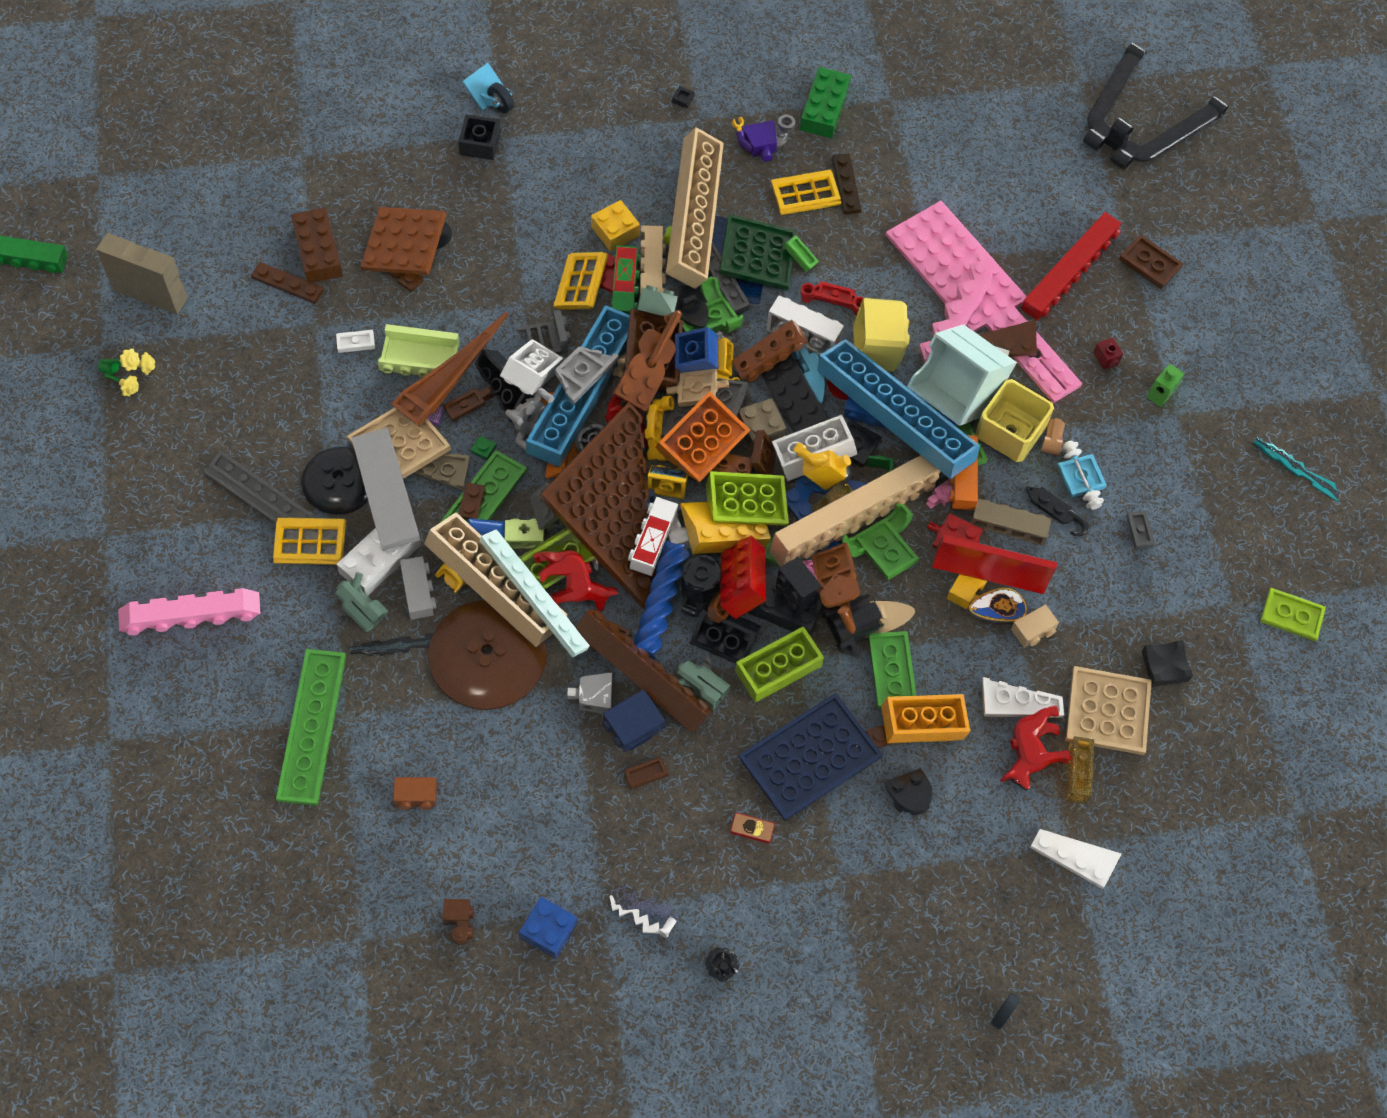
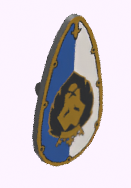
M998 588L986 592L974 599L968 606V612L977 618L1003 623H1013L1024 617L1027 611L1026 603L1022 596L1010 588Z

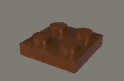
M757 430L756 438L753 440L754 449L753 454L750 456V462L758 474L773 475L776 458L773 443L764 430Z

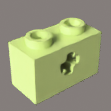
M536 519L505 520V541L512 549H532L544 542V529L539 530Z

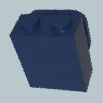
M643 689L604 712L602 724L607 732L611 731L613 734L615 745L618 748L621 747L626 752L627 750L635 749L648 741L652 735L665 728V719Z

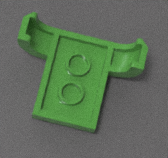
M709 277L700 285L709 314L706 327H709L714 332L723 329L726 333L740 329L744 321L743 314L739 315V317L736 315L720 290L718 278ZM682 320L683 332L700 329Z
M897 503L894 511L888 517L854 537L848 538L846 534L843 535L842 544L848 543L852 557L866 554L887 581L919 562L918 556L899 535L908 526L913 517V514L905 504Z

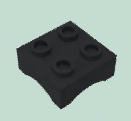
M1183 640L1167 644H1149L1144 646L1142 655L1149 680H1152L1151 687L1189 682L1193 674L1186 658Z

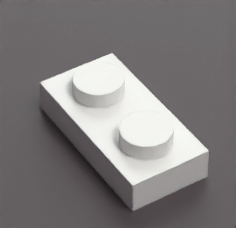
M373 330L336 334L338 353L375 349Z

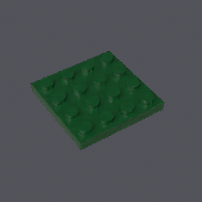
M729 214L726 222L719 274L788 291L793 257L783 245L796 235V231Z

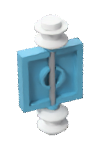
M1068 441L1063 444L1061 452H1066L1064 459L1068 461L1058 463L1059 473L1071 498L1085 494L1083 501H1088L1086 508L1098 509L1104 501L1103 498L1098 497L1101 494L1099 490L1106 488V482L1093 454L1078 458L1082 452L1081 449H1076L1078 442Z

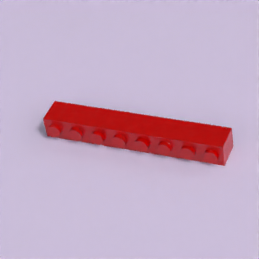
M1104 212L1024 299L1021 310L1037 321L1042 316L1045 318L1051 310L1050 307L1058 304L1061 299L1060 296L1062 294L1066 295L1069 292L1070 285L1072 283L1076 284L1081 277V273H1086L1089 270L1091 262L1098 260L1101 251L1108 249L1111 240L1118 238L1121 233L1120 227L1122 223Z

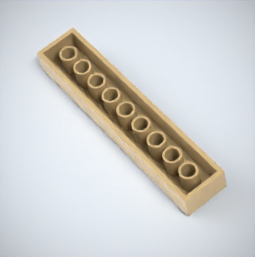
M696 127L683 139L666 274L694 289L708 279L724 144Z
M920 455L776 532L769 552L780 567L797 556L800 559L809 558L818 549L823 550L831 542H838L843 539L844 534L855 533L864 524L869 525L877 517L886 516L895 508L897 503L905 504L909 500L917 499L923 492H930L935 488V483L941 471Z

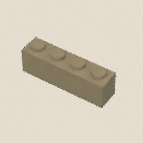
M978 499L971 520V524L983 530L1042 546L1046 542L1051 518H1047L1045 515H1036L1023 509H1014L1005 504L999 505L986 499Z

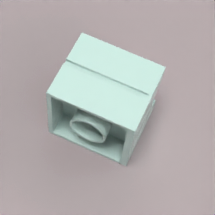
M963 324L934 334L929 344L931 352L927 361L912 376L907 387L961 426L981 418L982 412L1008 379L1017 362Z

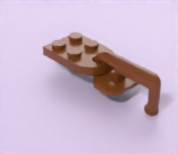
M679 310L664 316V321L667 325L662 334L653 329L646 330L638 342L640 353L629 361L613 392L615 396L627 403L630 402L642 412L647 411L664 378V364L669 363L675 353L676 346L670 340V337L682 315Z
M846 542L813 554L811 558L817 581L821 584L822 591L820 592L822 604L828 608L840 605L837 613L841 616L847 631L854 634L856 628L849 601L858 597L860 589L856 580L857 574L850 548Z

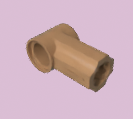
M1061 419L1049 420L1041 452L1056 456L1060 455L1065 426Z

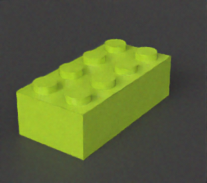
M803 626L737 661L735 672L756 703L821 668L824 657Z

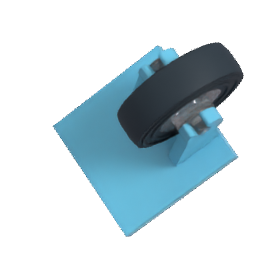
M489 63L462 81L481 110L488 106H493L502 113H507L513 109L514 100L512 94L508 91V88L504 87Z

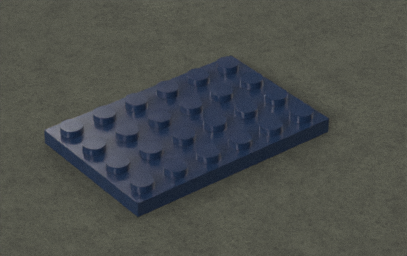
M834 693L739 754L738 758L782 819L786 821L882 758L883 754L839 696Z

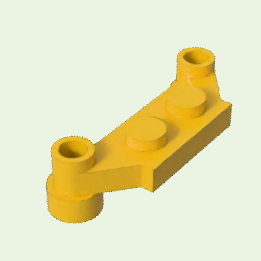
M672 396L654 399L652 404L649 405V411L646 415L647 429H645V437L649 446L647 451L648 460L667 461L655 447L661 440L664 411L674 409V399Z

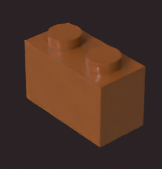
M395 777L393 799L395 807L401 810H409L411 807L429 810L431 807H436V777Z

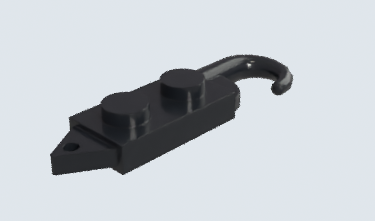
M1026 486V491L1032 504L1059 523L1068 524L1075 520L1082 526V530L1079 532L1071 531L1072 535L1083 536L1087 533L1089 528L1087 520L1072 510V507L1043 487Z

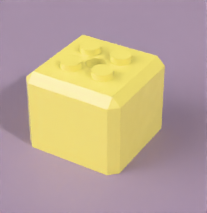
M863 298L854 321V346L886 371L894 372L898 369L909 345L907 305L903 301Z
M1013 379L1006 380L982 412L975 434L980 441L1012 460L1021 462L1046 429L1054 410L1053 403ZM1007 428H1012L1015 433L1010 432Z

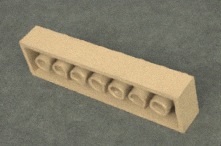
M455 512L430 529L424 544L535 647L553 634L479 541L481 535L460 515ZM561 609V611H562V612L565 614V616L567 617L568 614Z

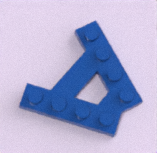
M803 475L798 477L796 487L786 492L787 508L797 520H800L815 512L808 502L813 493L831 496L824 505L825 507L868 483L849 480L847 484L837 483L831 488L824 490L807 476ZM833 541L821 551L838 546L840 542Z

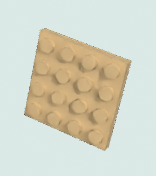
M395 408L347 436L353 445L352 437L388 427L403 479L451 450L449 443L428 419L418 427Z
M1074 666L1072 669L1065 741L1145 755L1152 680Z

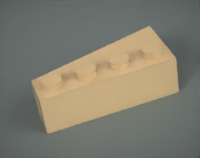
M641 226L640 294L642 288H646V285L657 287L658 292H664L665 288H662V284H665L666 273H662V269H666V258H662V254H666V244H663V226Z

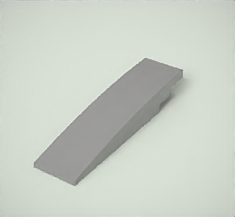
M388 427L352 437L382 551L421 540Z

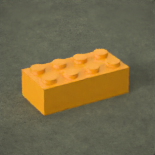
M963 694L887 697L881 705L887 743L964 740L970 732Z

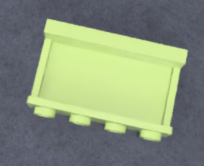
M386 324V338L381 359H378V367L384 373L396 372L404 376L412 374L423 378L458 352L459 334Z

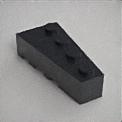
M483 349L475 362V366L484 381L489 383L490 391L498 398L499 406L502 410H505V412L508 409L515 410L520 403L523 405L527 402L526 399L534 397L535 393L533 395L525 394L519 387L507 383L500 376L508 360L498 350Z

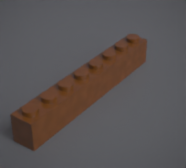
M594 609L586 612L575 628L587 643L640 689H644L655 702L691 733L698 730L712 712L709 706L704 701L698 700L689 688L683 687L678 683L679 681L674 675L668 674L663 670L664 667L659 662L653 661L648 657L649 654L645 650L634 645V641L630 637L624 636L619 632V628L615 624L605 620L601 612Z

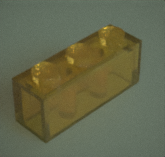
M1074 736L1069 744L1071 760L1068 761L1066 801L1086 804L1092 796L1094 739Z

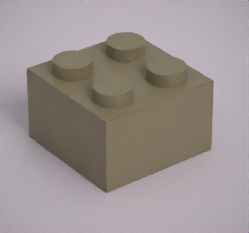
M772 398L740 408L737 418L750 429L744 436L750 450L754 449L753 440L756 438L757 430H764L771 441L785 436L786 426Z

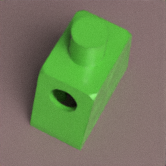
M1168 364L1155 380L1146 398L1162 407L1180 385L1184 373L1173 365ZM1160 387L1164 389V393L1159 392Z

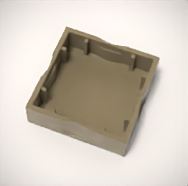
M107 233L96 250L113 291L178 315L188 297L184 285L179 278V271L174 258Z

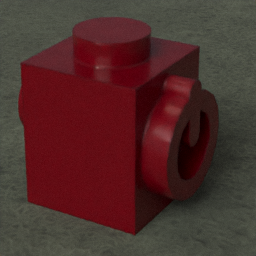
M1113 337L1098 342L1093 351L1103 370L1118 366L1123 356Z

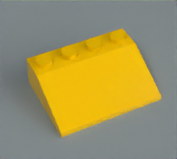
M708 502L680 504L693 554L722 553L725 549L734 546L741 539H745L750 535L764 548L771 539L767 525L713 522Z

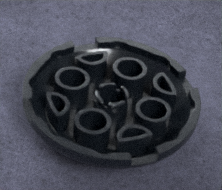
M342 446L328 448L316 454L306 465L301 479L302 490L307 501L319 509V511L335 515L347 514L360 509L368 501L354 448ZM339 475L342 476V478L339 480L335 479Z

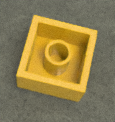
M621 200L591 215L592 229L610 252L616 249V245L622 246L640 236V223Z

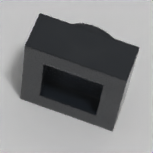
M679 86L672 97V103L688 108L695 92Z

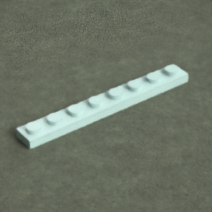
M494 530L482 535L479 540L572 658L588 650L589 644L500 533Z

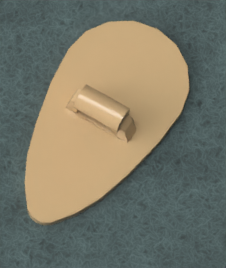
M875 601L882 615V618L878 619L879 624L883 623L884 626L874 633H887L904 625L913 617L915 609L904 603Z

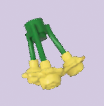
M134 349L123 350V354L120 355L119 359H101L98 369L101 373H104L105 378H110L119 383L123 396L130 397L131 394L136 393L139 389L137 377L130 375L127 379H119L112 374L118 371L120 365L125 367L127 371L136 370L137 367H141L142 372L148 375L155 368V360L147 352L139 360L138 353L134 352Z

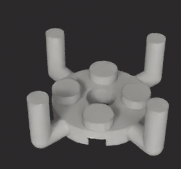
M541 387L537 389L533 398L526 399V403L523 405L520 403L515 410L508 409L505 412L506 416L514 423L515 429L519 431L515 439L516 444L525 451L526 441H524V437L532 432L546 408L545 404L540 401L541 398H544L549 403L554 401V396Z

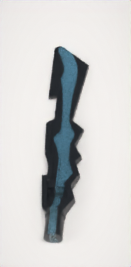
M433 633L425 634L426 638L411 639L407 636L390 639L385 642H380V640L367 642L360 646H352L350 650L351 654L361 653L368 656L374 654L383 656L388 653L392 655L397 651L407 653L411 647L429 648Z

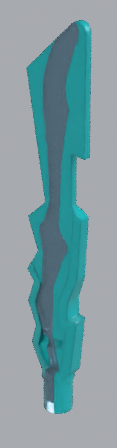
M1256 438L1253 444L1261 448L1262 452L1271 459L1280 462L1297 477L1303 476L1312 482L1311 486L1332 499L1340 500L1334 482L1306 470L1303 462L1294 460L1293 456L1287 454L1283 449H1278L1274 444L1266 443Z

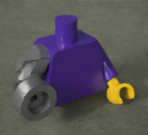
M787 114L780 116L778 119L780 131L777 136L774 120L742 126L744 124L742 117L738 118L739 125L736 124L735 119L732 120V126L737 129L736 135L740 147L750 152L753 157L762 156L765 162L770 161L773 158L772 153H776V150L786 144L789 139L787 138L789 132L795 128L794 117Z

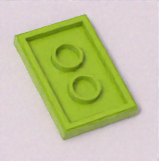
M1270 587L1260 622L1316 642L1326 607Z

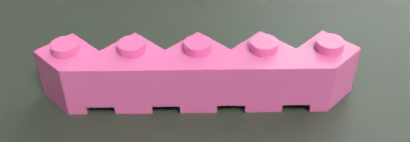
M987 260L970 264L969 276L971 280L957 284L958 300L945 303L944 315L946 320L932 323V336L940 331L963 324L967 325L972 313L976 310L984 294L991 286L992 273ZM931 341L919 344V355L923 365L930 355L931 347H929Z
M241 588L235 589V593L223 594V591L206 593L207 596L196 598L192 594L178 596V600L167 601L166 598L151 599L150 603L139 604L138 601L129 602L118 609L119 631L126 632L128 635H138L146 628L165 632L175 624L182 625L185 628H194L203 621L212 622L214 625H221L232 617L241 619V621H251L260 614L259 592Z

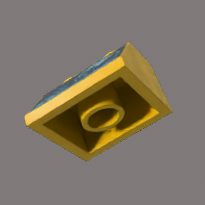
M651 465L648 473V489H654V494L679 499L685 498L688 474L679 468L671 469L662 465Z

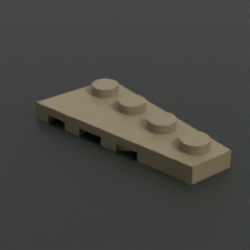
M445 453L413 474L464 491L470 456Z

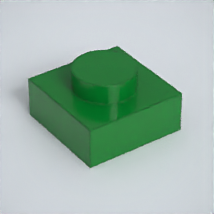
M479 436L471 449V453L488 460L497 444L485 437Z

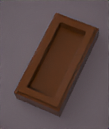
M660 756L625 769L624 774L632 790L667 777L668 771Z

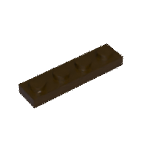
M850 153L833 155L832 160L843 213H861Z

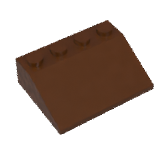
M633 308L630 309L624 371L632 357L640 353L638 342L646 330L653 329L662 334L667 325L664 321V316ZM682 320L678 321L670 337L674 344L675 334L682 333ZM675 353L671 361L664 364L665 375L658 391L666 392L667 387H674L678 384L679 370L675 368Z

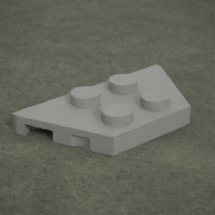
M579 346L555 369V374L573 405L618 361L619 355L614 353L613 356L602 354V351L590 350Z

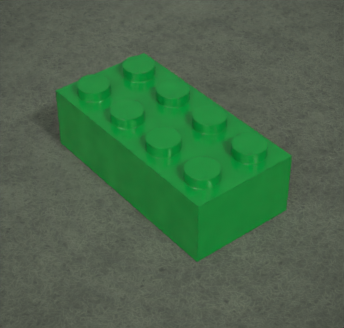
M818 67L801 117L800 131L833 138L849 89L850 74Z

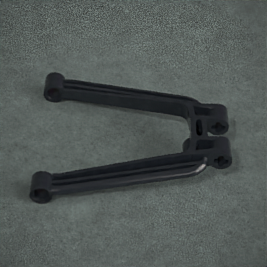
M1134 42L1127 47L1119 64L1091 109L1087 118L1090 130L1083 139L1084 143L1096 151L1104 144L1114 149L1115 152L1110 160L1124 170L1134 160L1147 162L1154 159L1217 117L1221 118V114L1224 115L1229 107L1227 103L1214 96L1205 107L1150 142L1138 145L1128 140L1134 126L1118 117L1112 127H1110L1105 122V118L1134 67L1144 54L1147 53L1145 49Z

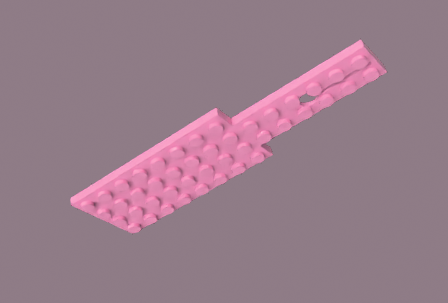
M942 201L886 232L887 238L944 303L958 300L957 284L971 280L969 276V266L971 263L983 260L988 261L992 273L991 286L984 294L980 304L974 310L966 325L972 331L977 332L986 326L991 332L1028 322L1016 309L1023 304L1027 296ZM1036 332L1037 350L1040 352V358H1030L1029 356H1013V358L1049 400L1055 403L1081 387L1082 382Z

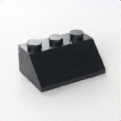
M708 603L701 611L690 644L736 664L737 661L749 656L761 625L743 617L735 619L730 614H728L725 620L716 623L708 616V606L710 605Z

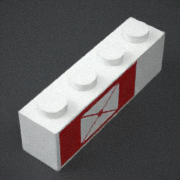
M656 497L654 504L650 503L647 514H649L648 519L644 518L641 525L642 534L637 535L634 543L637 546L635 550L630 551L628 560L631 561L630 569L652 576L676 517L677 503Z

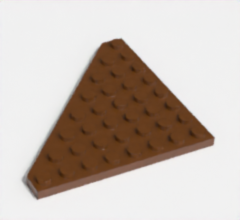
M628 402L538 496L630 596L645 609V602L651 593V583L656 576V570L654 569L652 576L630 569L631 561L628 560L630 551L635 550L637 546L634 545L637 535L642 534V522L644 518L648 519L649 516L647 514L649 491L645 480V474L647 473L646 459L643 458V449L645 448L644 435L641 433L642 415Z

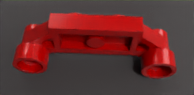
M820 281V284L815 286L811 283H805L801 286L800 291L801 299L805 303L817 299L850 308L856 316L864 298L857 297L853 289Z

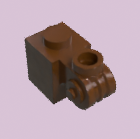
M444 899V924L457 925L451 932L452 940L457 945H463L469 939H473V926H470V919H474V906H471L470 899Z

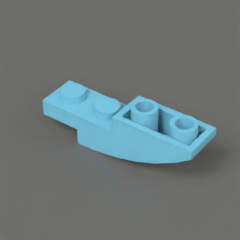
M804 345L802 349L793 352L796 360H799L800 368L822 405L825 382L824 376L817 371L819 357L816 352L809 354Z

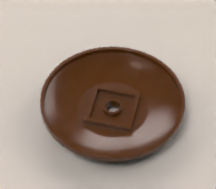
M479 600L455 609L440 622L431 638L428 658L432 676L445 695L469 708L491 710L516 703L533 690L544 672L547 649L545 640L535 647L485 600ZM491 647L493 651L486 655L482 653V649Z

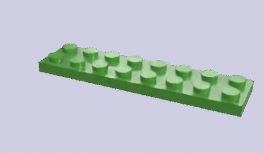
M306 649L276 796L277 802L318 806L346 653Z

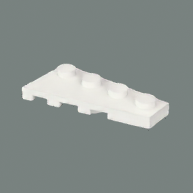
M982 678L984 717H1027L1053 705H1057L1059 716L1048 718H1063L1064 716L1063 697L1041 691L1035 692L1027 690L1025 687H1015L1007 685L1005 682H995L989 678Z
M1042 829L1039 830L1030 846L1031 849L1101 889L1105 887L1121 856V853Z

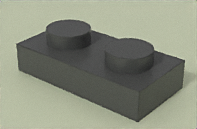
M1128 512L1126 518L1134 548L1154 547L1155 542L1147 512Z

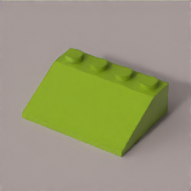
M710 471L706 481V496L713 522L789 525L784 476Z

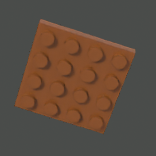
M379 207L360 266L362 270L429 275L447 216L445 211Z

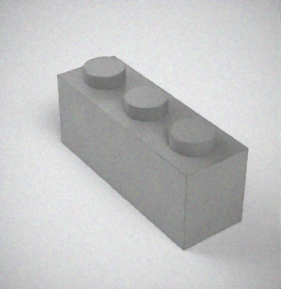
M423 556L400 560L410 619L434 616L433 609H436L435 597L430 596L433 586L432 581L427 580L426 574H430L428 562L424 563Z

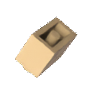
M1045 604L1015 621L1011 630L1023 647L1028 645L1032 647L1040 642V638L1052 636L1056 632L1059 622Z

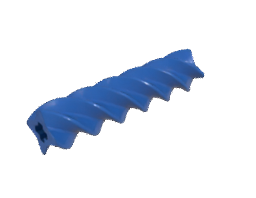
M665 541L661 553L662 557L656 567V576L651 583V593L646 599L645 611L640 619V629L634 638V645L645 650L649 654L648 657L656 659L654 653L662 646L660 634L665 632L668 626L665 617L673 610L671 598L678 593L676 581L683 574L681 563L689 557V551L685 549L686 545Z

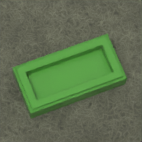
M796 235L783 245L805 272H808L819 262Z

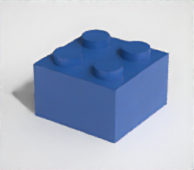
M709 327L675 334V368L684 373L718 369V335Z
M540 897L519 931L520 939L556 959L577 925V916Z

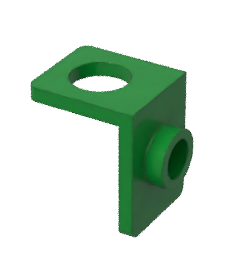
M881 455L868 456L866 466L885 468L890 472L893 470V458H886Z

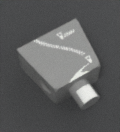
M612 673L580 677V688L568 687V699L579 700V710L603 714L611 709Z

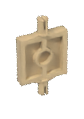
M716 369L680 373L678 385L667 387L666 392L667 395L678 393V404L680 407L694 406L709 391L716 396L719 388H729L728 380L717 381L718 373Z

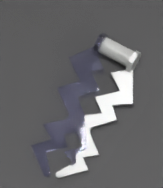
M626 885L611 890L612 894L623 892L624 902L631 901V906L624 908L622 900L616 903L611 895L612 911L619 909V916L633 913L635 924H643V933L660 934L667 938L675 923L678 922V918L671 913L667 903L655 908L653 897L638 902L636 890L628 894ZM649 907L651 918L660 914L661 920L668 917V920L662 929H659V922L649 926L648 916L639 917V910Z

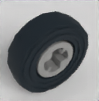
M1011 993L992 1019L991 1024L1000 1030L1021 999L1014 993Z

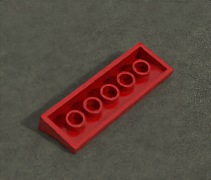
M944 535L935 550L932 568L1044 594L1051 577L1057 569V562Z

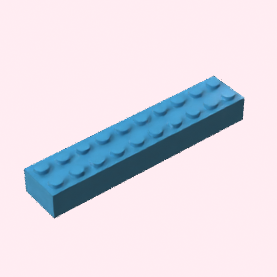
M605 305L581 347L602 351V354L613 356V353L619 355V357L624 355L627 347L630 315ZM617 362L574 405L569 400L561 383L558 385L553 394L554 401L552 403L548 402L526 440V454L561 467L578 433L582 430L612 377Z
M847 339L819 355L817 369L819 373L949 479L977 460L979 444Z

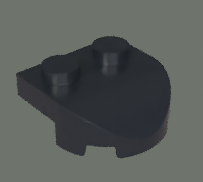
M921 768L885 782V788L894 801V807L900 813L904 811L909 812L911 815H919L929 809L932 801V786Z

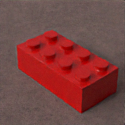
M751 535L741 539L737 544L725 549L721 553L720 606L735 619L766 601L765 548Z

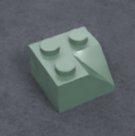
M646 285V288L641 290L637 310L665 316L675 311L678 296H674L675 292L664 289L662 293L657 291V287Z

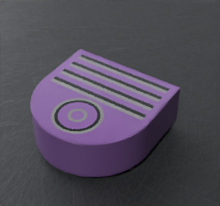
M439 406L433 415H429L427 419L432 425L439 426L445 411L444 408Z

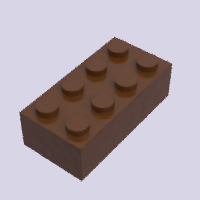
M326 207L291 214L306 280L314 283L342 277V269Z

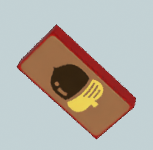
M735 813L730 834L770 844L775 823Z

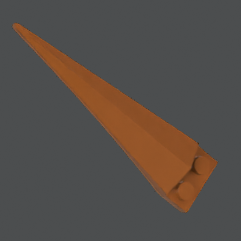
M508 313L502 314L460 351L403 390L391 405L420 427L429 415H433L508 317Z

